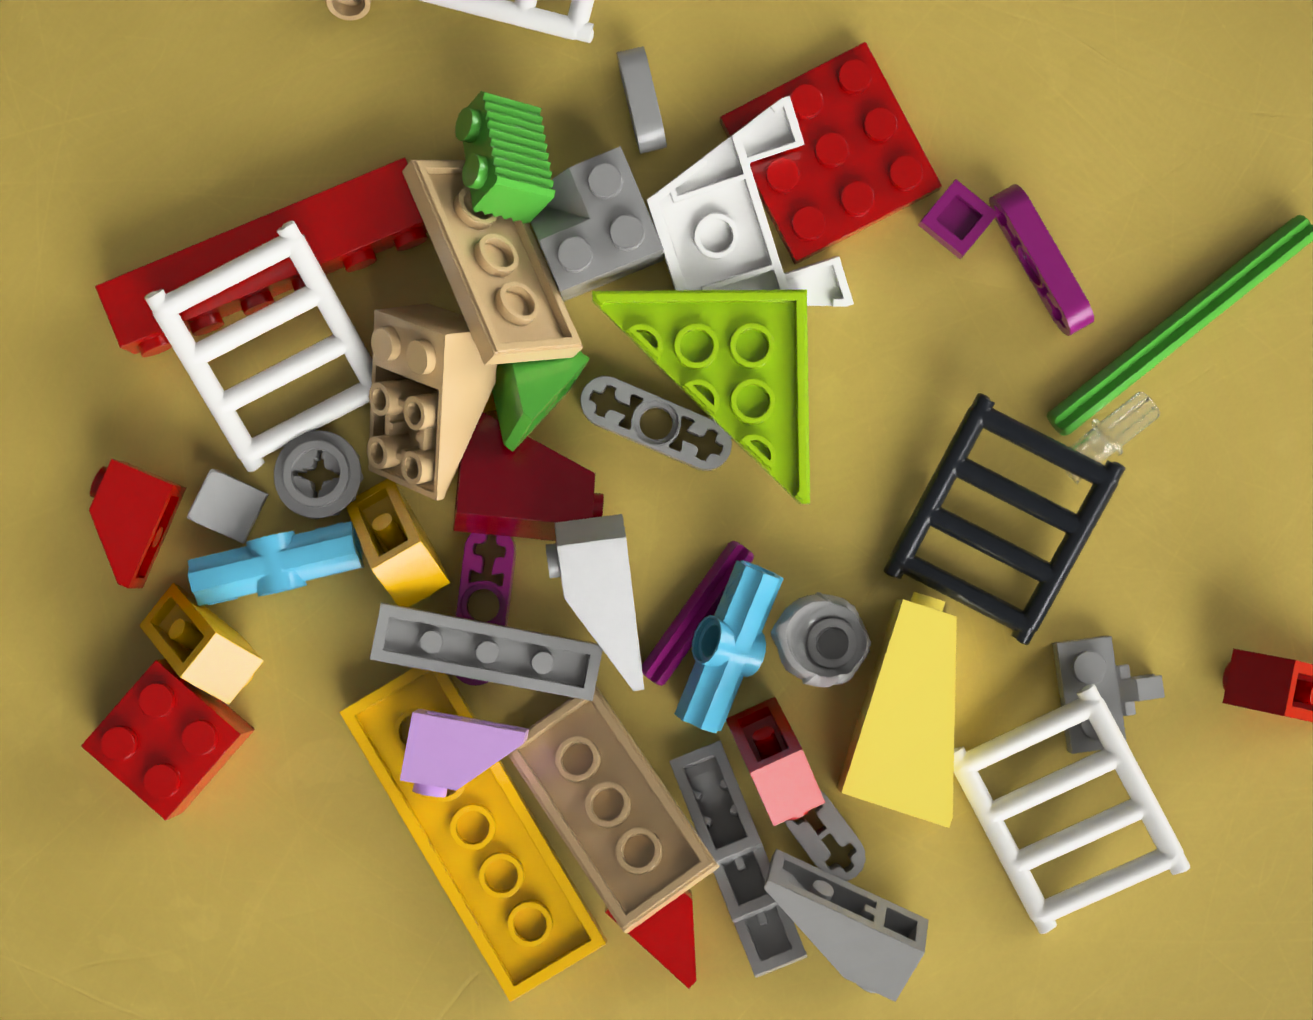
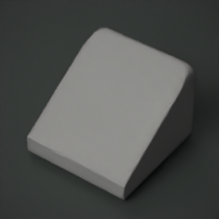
M210 469L191 506L187 519L236 541L245 543L269 494L220 470Z

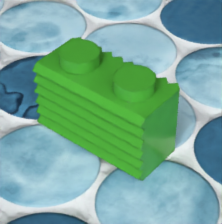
M480 91L469 106L463 108L459 113L455 134L458 140L463 141L466 161L462 170V181L466 187L470 188L472 207L475 213L483 211L484 215L492 213L494 217L512 218L513 222L521 220L525 224L531 222L554 198L556 190L552 189L554 181L551 180L552 171L549 170L551 162L548 161L549 153L546 152L548 144L544 143L546 135L543 134L545 126L541 125L543 117L540 116L542 108Z

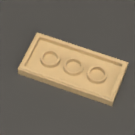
M411 160L402 171L484 365L573 358L583 348V345L529 223L523 224L521 220L513 222L512 218L503 219L502 216L494 217L492 213L484 215L483 211L475 213L472 207L470 188L466 187L462 181V170L466 160Z
M595 686L593 701L571 697L530 726L526 742L508 754L623 932L628 933L720 867L597 686Z

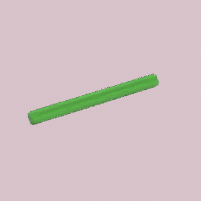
M1297 215L1049 411L1047 418L1050 424L1062 436L1071 434L1313 241V225L1303 215Z

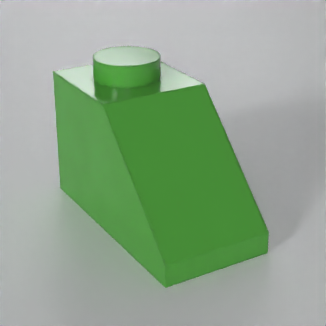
M579 351L573 358L498 364L496 367V383L492 393L503 444L513 452L564 398L590 359Z

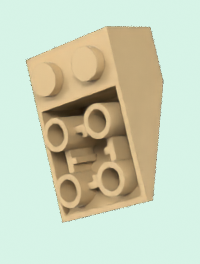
M428 303L374 310V332L371 337L373 360L372 385L369 391L371 410L370 436L367 444L368 470L436 501L443 500L496 383L497 364L484 365L463 315Z

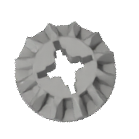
M328 431L306 432L289 441L281 450L274 468L276 491L282 502L290 510L301 516L319 519L339 515L344 508L356 500L360 482L364 479L359 461L360 456L344 438ZM323 459L324 467L340 475V478L324 481L322 490H319L318 493L315 491V483L302 476H298V473L316 470L318 461Z

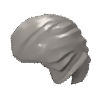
M821 592L799 598L786 607L770 632L778 649L779 658L786 671L802 679L803 684L810 686L830 687L848 682L870 652L871 640L855 606L844 598L822 594Z

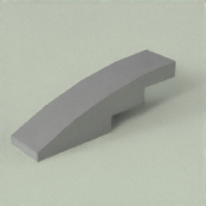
M721 741L670 760V765L697 834L720 866L713 873L754 976L758 978L807 958L808 956L794 922L764 889L770 862Z

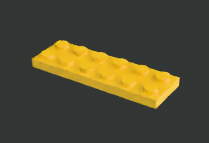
M412 668L339 713L508 1000L511 1002L606 945L607 939L501 760L457 791L447 789L446 797H432L412 791L414 783L400 781L412 712L424 709L476 719L450 674Z

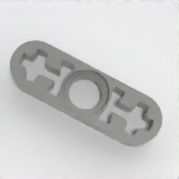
M601 376L591 380L582 391L580 401L585 417L592 424L702 471H711L719 468L730 455L732 448L731 437L714 420L610 376ZM607 387L616 390L615 400L629 408L632 396L641 399L642 402L633 412L631 429L628 430L619 426L625 419V415L614 410H608L605 417L598 416L596 414L597 405L591 401L593 393L603 395ZM653 408L665 410L670 415L673 424L670 433L658 440L648 438L640 428L642 415ZM685 418L693 422L688 428L687 433L703 438L707 430L716 433L715 443L722 447L720 455L710 454L706 461L700 460L696 457L698 448L684 440L682 442V451L670 448L669 446L679 435L681 419Z

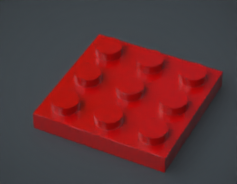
M866 42L720 116L719 122L729 138L776 101L790 96L805 145L751 162L750 167L761 202L795 265L939 191L942 187Z

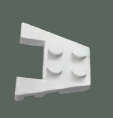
M790 96L776 101L646 199L654 227L664 248V258L675 290L807 289V306L846 307L854 304L839 256H834L786 273L783 272L751 171V162L805 145Z

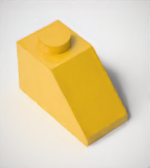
M385 479L356 496V500L346 507L371 570L398 606L410 607L450 584L436 550L396 482Z
M172 583L139 625L180 678L228 705L239 691L251 681L255 671L264 661L242 635L207 607L198 606L196 599L175 583Z

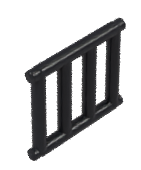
M978 393L964 415L892 550L883 571L888 576L901 579L904 574L1012 629L1011 635L1018 642L1029 645L1115 492L1126 468L1118 462H1111L1109 460L1104 465L994 409L995 402L991 401L987 395ZM984 428L1092 483L1078 512L1074 513L967 458L982 429ZM956 478L1065 532L1051 561L1048 562L941 507ZM930 526L1039 581L1024 610L916 556L915 554Z

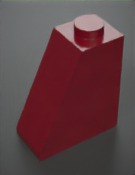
M482 412L458 466L453 531L556 541V522L602 517L604 495L603 493H594L596 473L528 436L512 452L503 444L499 421Z

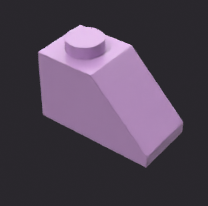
M418 709L412 712L400 781L414 783L412 791L432 797H446L447 789L457 791L523 745L528 738L529 728Z

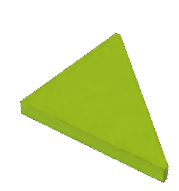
M807 289L592 291V302L799 504H810Z

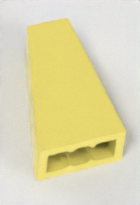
M913 592L911 601L896 599L836 788L843 794L949 828L953 818L957 616L942 612L945 605L944 601Z

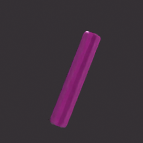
M731 541L727 544L642 664V673L645 677L657 685L662 686L666 684L692 647L694 633L699 623L705 617L715 615L736 561L744 560L750 563L753 561L754 555L749 549L737 541Z

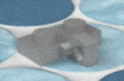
M1112 636L1052 643L1061 707L1078 699L1076 693L1084 686L1095 684L1125 740L1123 716L1136 714L1134 701L1165 697L1162 675L1147 674L1131 677L1129 665L1115 664ZM1089 719L1065 730L1067 751L1071 754L1104 749Z

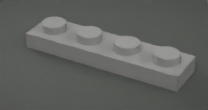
M381 602L370 660L593 701L603 650L598 643Z

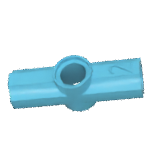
M341 522L295 534V531L268 535L247 541L245 547L188 560V578L191 591L196 598L198 606L214 605L258 593V597L307 586L306 581L364 568L363 552L352 522Z
M744 560L736 561L715 615L705 617L695 630L692 640V654L696 662L674 713L682 721L713 733L722 731L743 677L754 675L764 660L766 639L762 630L783 582V577L756 564Z

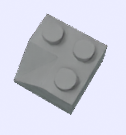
M621 146L571 166L551 179L554 181L552 189L556 190L554 198L530 222L563 302L664 260V248Z

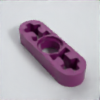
M1013 184L990 197V207L998 213L995 217L996 222L1057 327L1066 336H1070L1093 323L1094 313L1087 297L1025 191L1019 185Z
M471 533L464 547L456 617L476 620L469 612V599L475 591L488 589L497 596L499 611L492 620L487 622L507 626L516 560L515 541L510 536L496 535L497 545L505 547L506 553L504 558H495L492 575L504 574L502 586L485 580L471 582L472 570L484 573L485 558L482 555L476 554L477 544L486 543L489 535ZM456 676L463 683L472 686L488 683V681Z

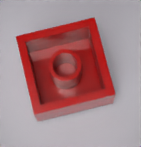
M159 659L154 661L84 741L81 747L166 821L184 812L255 729L223 701L180 678L166 659Z

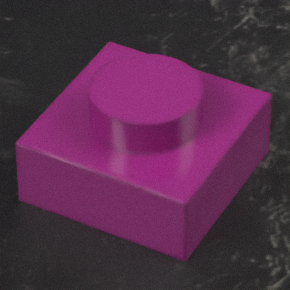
M955 179L920 221L918 226L957 258L961 259L998 213Z

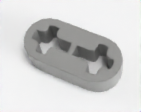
M644 46L617 52L620 75L639 153L642 154L667 148L662 118Z
M821 791L825 803L816 807L815 812L824 826L815 832L804 818L797 822L794 820L784 822L819 869L848 881L855 878L862 871L866 861L865 849L830 799ZM830 833L842 847L851 843L853 849L848 853V857L851 860L849 866L842 868L838 863L828 866L825 861L829 859L831 854L821 839Z

